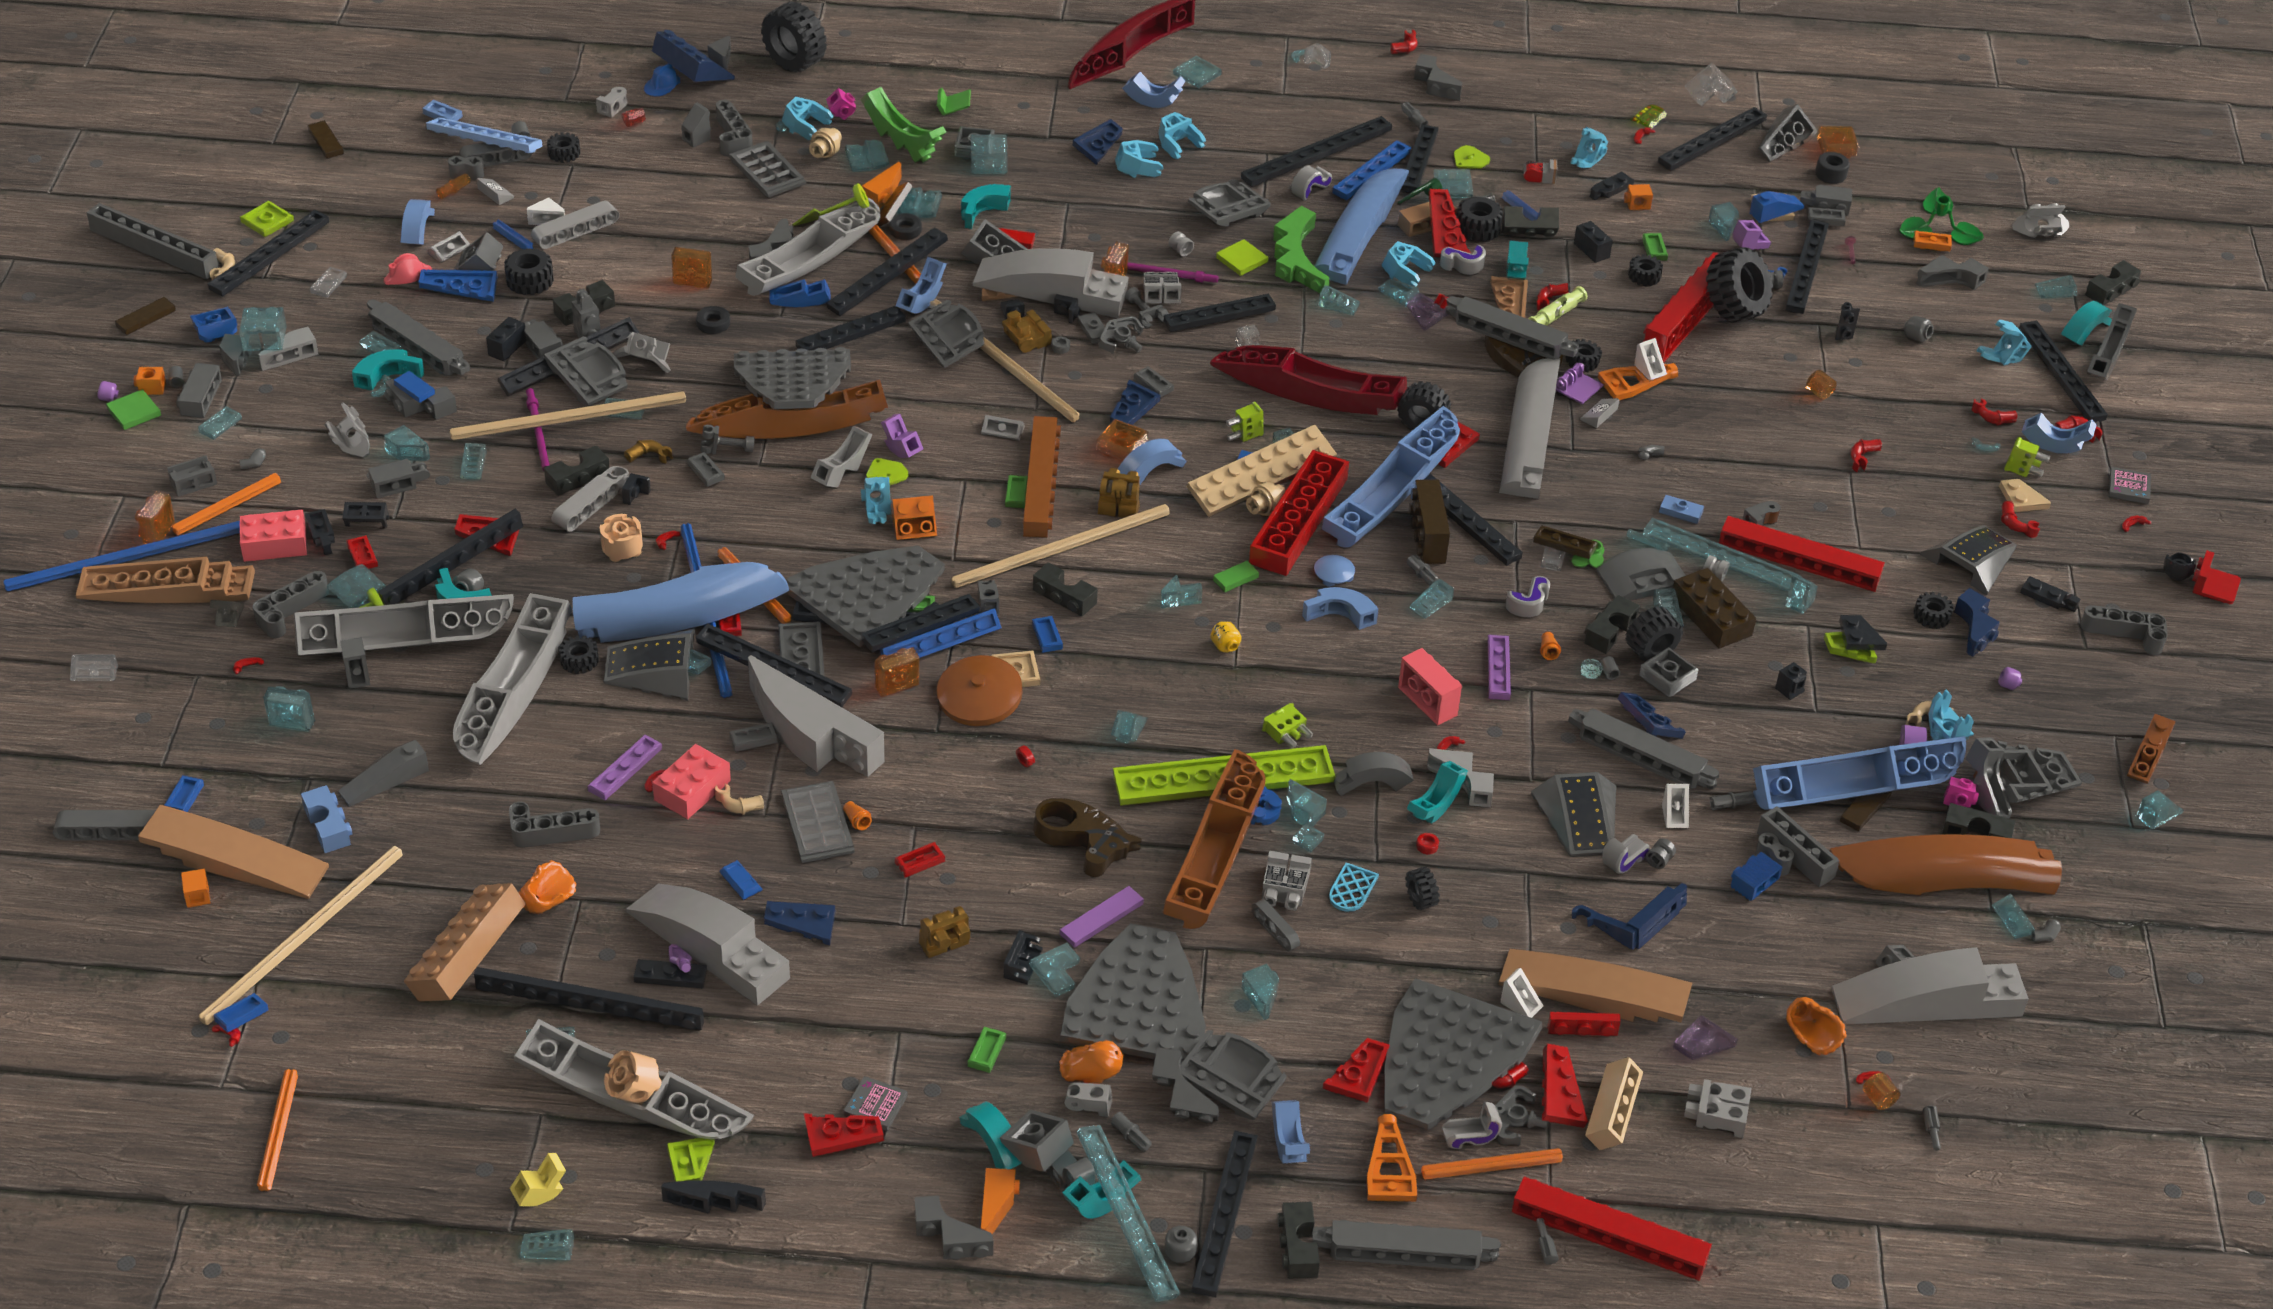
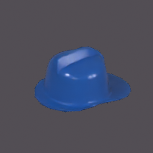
M667 63L654 69L652 78L644 86V91L650 96H663L677 86L681 79L677 76L672 65Z

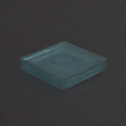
M1195 56L1173 69V75L1181 76L1186 82L1201 88L1222 75V69Z

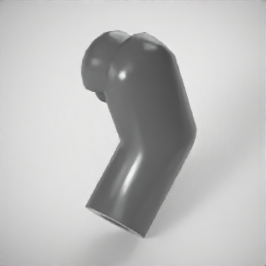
M1642 446L1638 450V457L1641 460H1647L1649 454L1663 456L1664 446Z
M257 448L250 458L239 460L241 470L259 467L266 458L265 450Z
M2049 919L2044 930L2032 931V941L2054 940L2061 930L2059 921Z

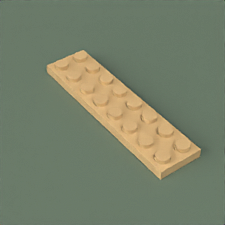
M1313 425L1188 482L1187 488L1207 516L1210 517L1247 500L1253 489L1260 484L1267 482L1277 485L1294 478L1312 450L1336 457L1337 453L1317 426Z

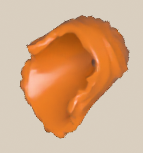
M550 860L549 863L538 865L533 876L519 891L520 896L526 903L523 908L529 913L543 914L544 911L563 903L576 892V882L568 870L562 867L559 862Z
M1807 997L1796 998L1787 1008L1786 1020L1788 1025L1793 1030L1796 1038L1802 1044H1806L1813 1053L1819 1056L1821 1054L1828 1055L1841 1047L1847 1036L1844 1030L1845 1024L1830 1009L1820 1006L1813 999Z
M1107 1040L1075 1047L1063 1054L1059 1061V1071L1061 1076L1068 1082L1077 1080L1084 1083L1100 1084L1120 1072L1123 1064V1054L1114 1042Z

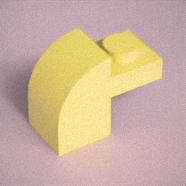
M548 1153L537 1171H520L510 1190L519 1206H538L554 1199L563 1190L559 1181L566 1170L556 1153Z

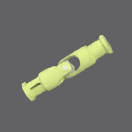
M1577 286L1571 293L1564 294L1556 301L1539 310L1537 315L1531 316L1528 319L1547 326L1574 309L1579 302L1587 300V292L1583 287Z

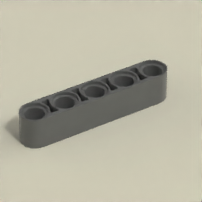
M63 810L58 812L56 816L53 835L57 839L65 841L139 840V834L156 810Z

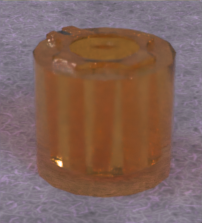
M1822 370L1814 371L1806 382V388L1821 399H1826L1833 394L1837 382Z
M1883 1072L1870 1077L1862 1088L1863 1092L1878 1110H1885L1891 1107L1901 1095L1898 1088Z

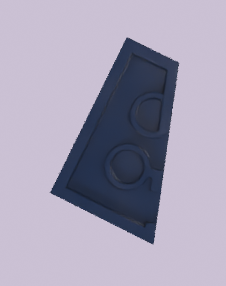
M1110 119L1075 138L1072 145L1097 165L1122 135L1123 128Z
M1129 380L1126 390L1123 391L1120 401L1110 416V423L1126 431L1160 402V395Z
M1620 693L1617 699L1624 705L1623 708L1635 717V721L1646 728L1647 733L1653 736L1660 735L1683 739L1686 731L1681 727L1674 728L1670 725L1672 720L1668 717L1654 713L1656 709L1640 696L1633 693Z
M767 901L764 924L789 933L792 931L801 933L805 938L811 940L814 937L823 940V944L830 946L835 918V905Z

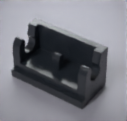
M345 502L342 519L345 527H350V522H381L382 527H387L386 520H389V512L386 502Z
M1021 930L1018 931L1004 961L1005 979L1028 985L1043 952V947L1031 943H1039L1041 940L1039 937L1023 933Z

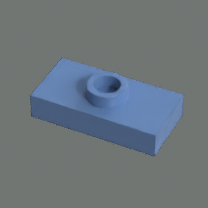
M432 100L422 108L424 115L434 119L441 117L458 121L463 117L461 110L436 100Z
M1666 495L1660 506L1659 513L1698 524L1704 506Z

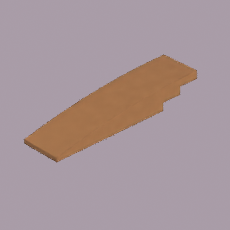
M208 557L88 566L82 569L75 596L77 599L135 603H205L249 600L255 570L253 565L232 567L230 561L209 563Z
M159 805L138 836L140 843L159 847L162 854L182 859L184 866L205 869L206 872L306 899L310 898L329 868V864L272 840L164 805Z
M1518 949L1509 950L1498 985L1503 986L1504 981L1518 968H1521L1537 996L1599 1013L1620 1014L1621 1019L1631 1022L1634 1021L1636 1016L1658 1022V1018L1663 1017L1682 1023L1692 987L1691 982L1634 968L1564 955Z

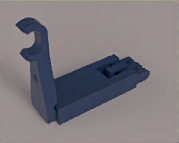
M1682 883L1675 889L1667 886L1627 923L1600 914L1584 905H1578L1572 909V919L1578 915H1584L1587 917V927L1595 925L1631 950L1634 948L1639 950L1677 916L1679 911L1687 904V885Z

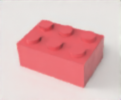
M303 510L240 516V546L243 561L307 555V532Z
M1423 648L1402 657L1398 688L1437 726L1458 716L1462 689L1460 682L1454 679Z
M695 744L652 782L654 800L682 817L689 819L715 796L716 785L721 790L725 787V783L728 784L731 781L730 763Z

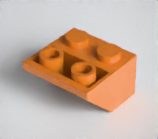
M933 495L891 500L896 540L937 536Z

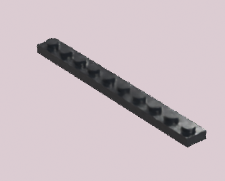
M1382 116L1245 170L1241 172V179L1253 187L1392 130L1393 124Z
M476 967L474 972L476 989L486 992L518 996L529 1000L545 1001L551 1004L583 1008L595 1012L637 1018L643 1021L648 1020L665 1025L685 1027L687 1029L702 1030L704 1025L703 1008L481 967Z

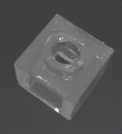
M1254 324L1236 329V344L1238 347L1259 345L1260 333Z

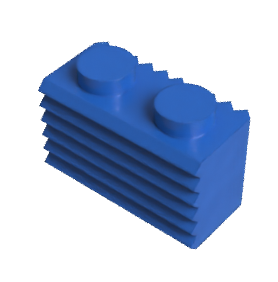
M1760 852L1757 856L1752 855L1743 867L1738 866L1733 871L1731 887L1738 891L1739 894L1741 893L1742 896H1745L1746 899L1752 901L1780 879L1783 867L1763 852Z

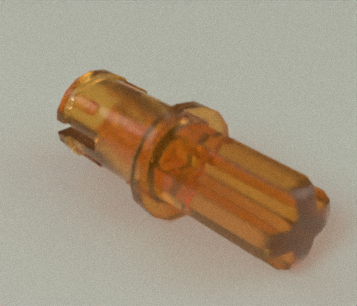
M466 173L462 174L454 180L450 179L448 183L437 188L436 193L439 198L444 199L453 192L457 193L460 188L469 184L471 179Z

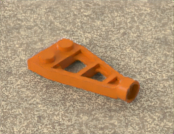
M1675 363L1664 364L1667 375L1647 380L1636 366L1619 367L1598 372V379L1604 384V387L1613 398L1623 400L1633 397L1667 379L1677 378L1678 368ZM1635 376L1639 383L1629 386L1623 377Z
M1383 1114L1378 1117V1133L1367 1173V1201L1416 1202V1175L1397 1126V1118L1392 1114ZM1382 1143H1395L1397 1153H1382ZM1398 1163L1402 1175H1381V1164Z

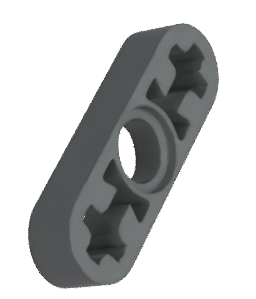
M1265 899L1252 904L1251 908L1255 918L1286 951L1289 952L1300 946V939L1297 933Z

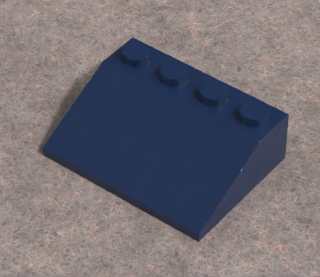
M664 30L663 32H656L652 52L694 82L735 79L733 74L687 43L684 39L675 35L673 31Z

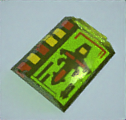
M1650 104L1639 111L1631 120L1651 129L1668 115L1663 108Z

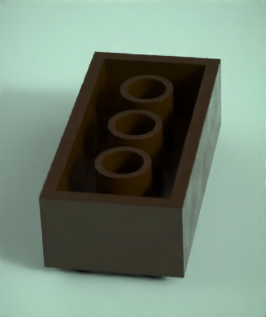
M1415 480V487L1411 488V500L1413 502L1409 503V515H1413L1411 525L1412 529H1415L1414 541L1418 542L1416 548L1417 556H1420L1421 561L1426 564H1446L1450 531L1440 480Z
M1708 567L1674 580L1671 599L1718 649L1753 636L1756 617Z

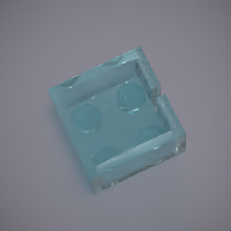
M250 307L243 309L239 331L243 351L261 350L258 333L262 334L264 350H283L287 326L283 307Z

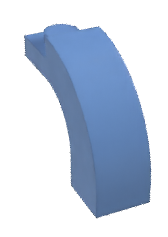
M1138 72L1127 81L1122 89L1133 100L1142 105L1162 108L1174 102L1183 90L1182 85L1185 83V80L1180 76L1167 86H1157L1148 81L1141 72Z
M409 200L403 215L401 243L424 245L427 217L434 216L435 209L430 208L431 200Z
M927 257L918 282L909 290L902 288L896 306L916 314L923 312L930 305V301L936 298L942 287L943 282L940 280L946 263Z
M2039 413L2025 420L2021 432L2030 442L2040 446L2039 448L2055 453H2072L2081 450L2084 441L2086 442L2094 436L2097 425L2093 420H2090L2072 429H2062L2052 425L2042 413Z
M1154 439L1135 448L1123 460L1118 470L1120 474L1126 475L1130 471L1138 472L1141 485L1148 473L1156 466L1170 463L1183 468L1187 461L1181 456L1182 452L1169 440Z
M1330 587L1319 589L1317 597L1304 601L1302 617L1309 621L1327 614H1339L1349 618L1360 630L1377 624L1378 608L1368 597L1357 591L1347 588Z
M1299 1101L1272 1102L1274 1133L1281 1162H1307L1306 1154H1310L1309 1143L1304 1141L1302 1134Z

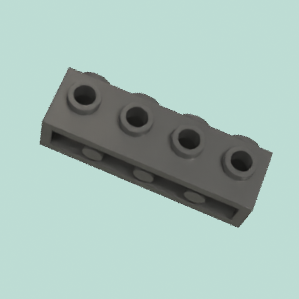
M1778 806L1761 815L1757 834L1759 836L1763 833L1776 835L1783 846L1790 848L1794 852L1792 864L1814 884L1821 887L1835 878L1840 860Z

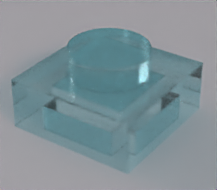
M1307 823L1293 836V842L1309 852H1312L1324 840V833Z

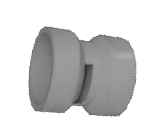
M1179 231L1172 234L1168 241V245L1184 257L1189 255L1194 248V242L1186 238Z
M1709 555L1703 569L1708 567L1720 581H1723L1730 563L1724 560L1717 561L1716 557Z

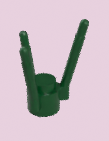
M1433 178L1425 185L1412 191L1410 195L1398 201V204L1406 202L1423 191L1429 196L1430 189H1442V184L1438 179Z

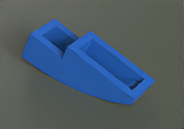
M805 279L769 290L770 303L777 306L809 307L825 304L831 300L830 289L825 279L808 285Z

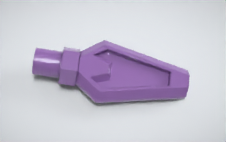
M671 944L669 946V961L678 965L679 969L683 972H689L692 957L678 945Z

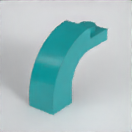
M990 184L969 191L961 201L962 220L965 221V228L972 229L976 216L982 211L991 209L1008 211L1011 201V185Z
M1509 242L1506 278L1526 280L1529 258H1527L1528 242Z
M2090 301L2073 315L2061 334L2082 346L2097 325L2105 323L2110 326L2112 319L2108 316L2112 310L2097 301Z
M391 349L376 352L362 359L353 369L354 387L373 391L382 378L395 374L403 375L408 371L422 378L424 375L422 358L408 356L407 350Z
M448 568L439 569L440 578H437L438 584L435 585L437 600L492 596L489 588L478 591H463L456 588L451 581Z
M1452 761L1442 763L1431 787L1422 797L1410 801L1407 810L1411 811L1413 816L1418 819L1425 820L1431 824L1434 823L1447 811L1456 798L1468 770Z
M985 1101L978 1106L967 1109L966 1114L959 1117L962 1126L975 1130L985 1141L996 1168L1012 1169L1021 1164L1000 1140V1137L1011 1128V1125L994 1105Z
M1123 1160L1101 1181L1089 1185L1080 1176L1062 1193L1064 1198L1082 1216L1097 1218L1111 1212L1125 1201L1124 1195L1142 1179Z

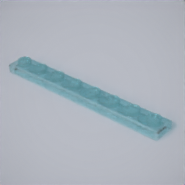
M1653 517L1644 528L1643 535L1706 560L1711 555L1716 557L1717 561H1727L1730 563L1729 569L1784 591L1794 593L1801 582L1802 576Z
M1101 1125L1081 1127L1076 1133L1088 1159L1095 1169V1174L1155 1301L1176 1299L1180 1294L1179 1289Z

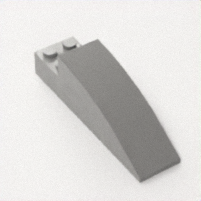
M1028 249L983 258L973 281V286L1054 304L1056 294L1078 298L1080 310L1118 318L1125 300L1129 277L1092 269L1094 252L1071 249Z
M752 655L748 657L750 689L766 723L772 722L777 737L802 762L818 772L833 758H836L839 762L845 763L856 772H860L867 777L885 762L883 731Z
M658 883L626 908V912L670 944L678 945L698 964L707 965L708 971L757 1006L790 979L789 960L755 937L754 918L718 898L691 888Z
M1977 947L1905 959L1833 985L1831 988L1840 1019L1844 1024L2022 1017L2028 1002V996L2016 963L1983 965Z

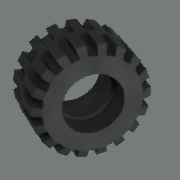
M1470 197L1460 202L1457 210V219H1459L1460 229L1465 238L1475 240L1476 242L1493 240V238L1500 234L1503 209L1499 203L1486 197Z
M531 248L520 249L519 251L512 252L504 261L507 286L517 294H539L542 291L548 290L552 286V282H554L552 259L544 251Z
M1419 381L1418 384L1414 382L1411 386H1408L1398 404V417L1402 419L1401 422L1406 424L1408 429L1414 430L1442 406L1449 410L1451 409V401L1448 400V394H1444L1445 391L1442 388L1439 389L1438 385H1432L1431 382L1424 383Z
M1654 607L1642 612L1633 620V623L1630 624L1629 629L1626 631L1625 640L1639 658L1646 662L1666 648L1676 649L1682 639L1683 627L1664 607Z

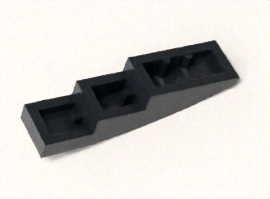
M687 1180L666 1182L661 1186L663 1202L707 1214L710 1213L712 1206L736 1213L739 1205L763 1211L766 1205L764 1188L741 1183Z

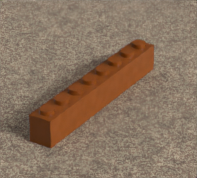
M1034 416L1023 537L1048 538V530H1052L1053 518L1049 516L1054 514V504H1051L1055 503V491H1052V489H1056V477L1053 476H1057V464L1054 463H1058L1059 451L1055 450H1059L1060 438L1057 437L1061 435V425H1057V417Z

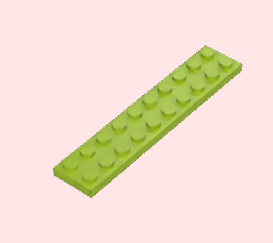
M1326 745L1247 753L1257 762L1256 766L1264 771L1267 789L1332 783L1335 780V773ZM1231 755L1113 768V777L1120 806L1211 796Z

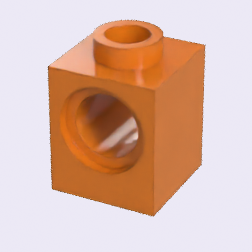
M1628 185L1627 192L1624 193V202L1627 203L1629 210L1651 209L1653 193L1650 185Z
M139 367L137 375H134V386L138 387V391L143 389L147 395L164 394L166 379L163 367Z
M205 869L182 872L183 893L187 908L211 904Z

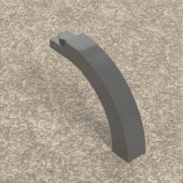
M2118 303L2104 341L2097 355H2093L2087 375L2105 381L2108 380L2125 344L2137 308Z

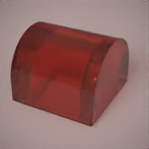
M635 108L621 114L623 122L627 127L645 122L646 120L645 112L642 108Z

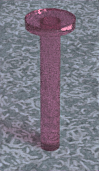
M1853 236L1845 239V244L1849 245L1851 264H1855L1853 244L1856 243V238Z

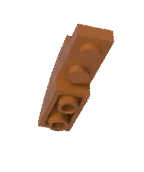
M2158 714L2154 715L2128 771V777L2146 784L2149 783L2176 721Z

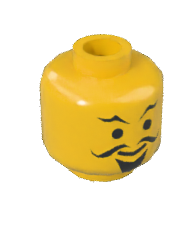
M1219 622L1212 629L1210 638L1219 651L1224 653L1232 652L1238 648L1241 642V634L1231 622Z

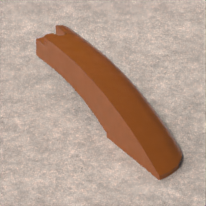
M880 379L836 391L831 395L826 393L825 399L819 402L815 408L773 409L769 404L763 402V396L756 397L753 394L715 404L700 411L697 418L692 417L688 421L686 429L689 432L703 434V426L712 425L714 427L719 426L718 436L746 438V436H753L754 439L797 437L833 431L871 420V412H881L884 408H888Z
M1234 749L1209 799L1208 806L1190 850L1165 900L1163 914L1183 920V928L1196 929L1207 922L1236 859L1265 787L1264 771L1256 766L1257 762L1252 757Z
M1955 834L1919 835L1866 841L1834 847L1829 850L1840 860L1838 865L1840 871H1846L1849 875L1853 876V881L1871 889L1919 896L1924 892L1964 888L2015 889L2055 895L2062 877L2061 861L2054 859L2052 850L2037 848L2035 841L2014 838Z

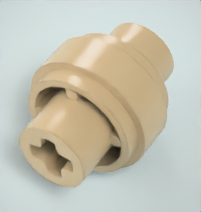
M835 128L819 129L811 137L810 153L816 158L832 157L840 149L841 133Z
M1267 482L1256 486L1251 492L1250 497L1246 500L1247 509L1252 514L1270 516L1286 492V489L1280 484L1274 485Z

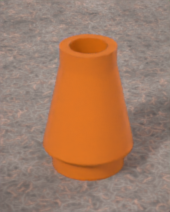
M1545 632L1541 637L1540 653L1546 660H1555L1561 653V647L1554 638L1553 633Z
M852 801L847 802L843 806V811L846 813L853 828L865 830L871 825L872 818L869 811Z

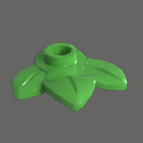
M1594 540L1598 542V546L1591 558L1587 559L1574 555L1572 565L1586 567L1590 564L1594 568L1601 566L1604 561L1603 544L1598 540Z

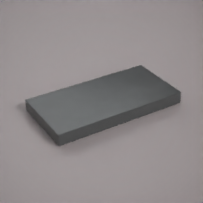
M821 622L779 624L780 656L824 676Z

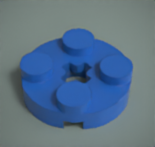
M1265 786L1258 805H1262L1264 808L1260 806L1256 808L1250 824L1255 825V822L1262 823V825H1269L1280 816L1282 800L1276 793Z

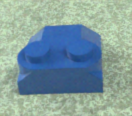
M229 307L190 315L199 339L204 342H212L215 338L224 337L225 334L234 335L237 332V321Z

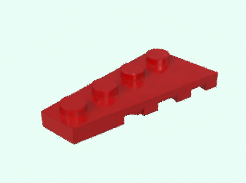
M1430 189L1429 205L1434 257H1441L1442 249L1447 247L1470 253L1466 246L1465 236L1460 229L1459 219L1456 218L1455 208L1449 191L1447 189Z
M1547 1043L1543 1048V1072L1545 1073V1078L1542 1082V1088H1545V1095L1542 1098V1106H1544L1542 1121L1584 1128L1588 1120L1568 1047Z

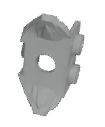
M2052 203L2048 206L2033 204L2012 223L2013 230L2032 238L2041 235L2061 236L2070 228L2069 221L2061 214L2065 209V205H2058L2057 203ZM2045 220L2047 225H2038V221Z
M632 332L627 337V345L613 352L616 358L633 355L656 362L667 373L671 371L665 362L670 343L656 340L649 336Z
M343 402L341 405L347 416L336 427L329 421L324 425L330 431L328 435L336 445L338 444L343 452L365 458L369 455L370 448L369 437L364 429L365 425L359 419V413L352 406L349 408ZM355 429L356 433L348 438L349 432Z

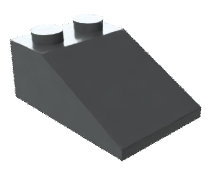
M984 219L961 254L976 265H980L983 258L1028 249Z

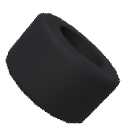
M1826 152L1819 156L1815 173L1823 182L1830 184L1841 183L1847 177L1850 163L1847 157L1840 153Z

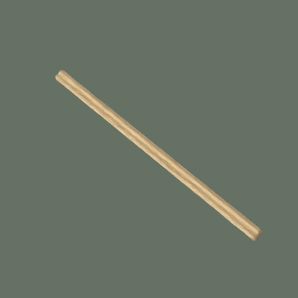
M937 299L930 301V308H934L941 302ZM983 337L984 345L979 347L1068 420L1071 422L1079 420V413Z
M681 391L451 428L450 436L452 440L681 404L686 402V395Z
M1163 504L953 576L951 583L954 588H959L1168 516L1169 507Z
M397 846L390 848L201 1012L199 1020L205 1025H209L214 1021V1014L237 1001L403 855L402 850Z

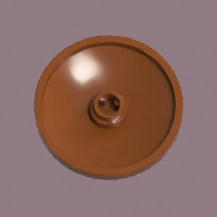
M987 655L971 656L953 663L942 673L937 684V698L942 711L950 719L968 726H986L1002 721L1016 710L1023 693L1021 677L1017 670L1007 661Z

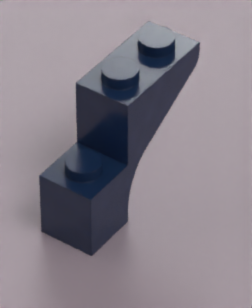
M1969 588L1958 597L1954 613L1962 617L1968 624L1969 632L1966 652L1973 657L1979 651L1982 652L1990 641L1996 640L1999 635L1997 630L2000 622L1988 615L1990 599Z

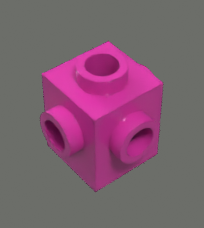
M839 88L826 99L832 114L836 117H841L843 120L851 116L856 110L854 97L850 93L846 94Z
M1951 776L1944 794L1943 804L1950 805V803L1968 808L1971 807V804L1976 805L1979 793L1976 792V784L1966 778L1958 779Z

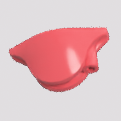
M402 254L393 263L389 264V273L384 278V283L386 285L413 283L419 280L421 270H432L430 265L422 263L414 254Z

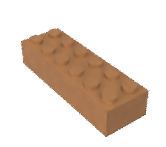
M512 883L480 885L475 888L473 895L461 906V910L448 922L446 929L436 937L430 949L423 953L422 959L410 970V974L404 980L418 1001L451 1000L525 906L526 903Z

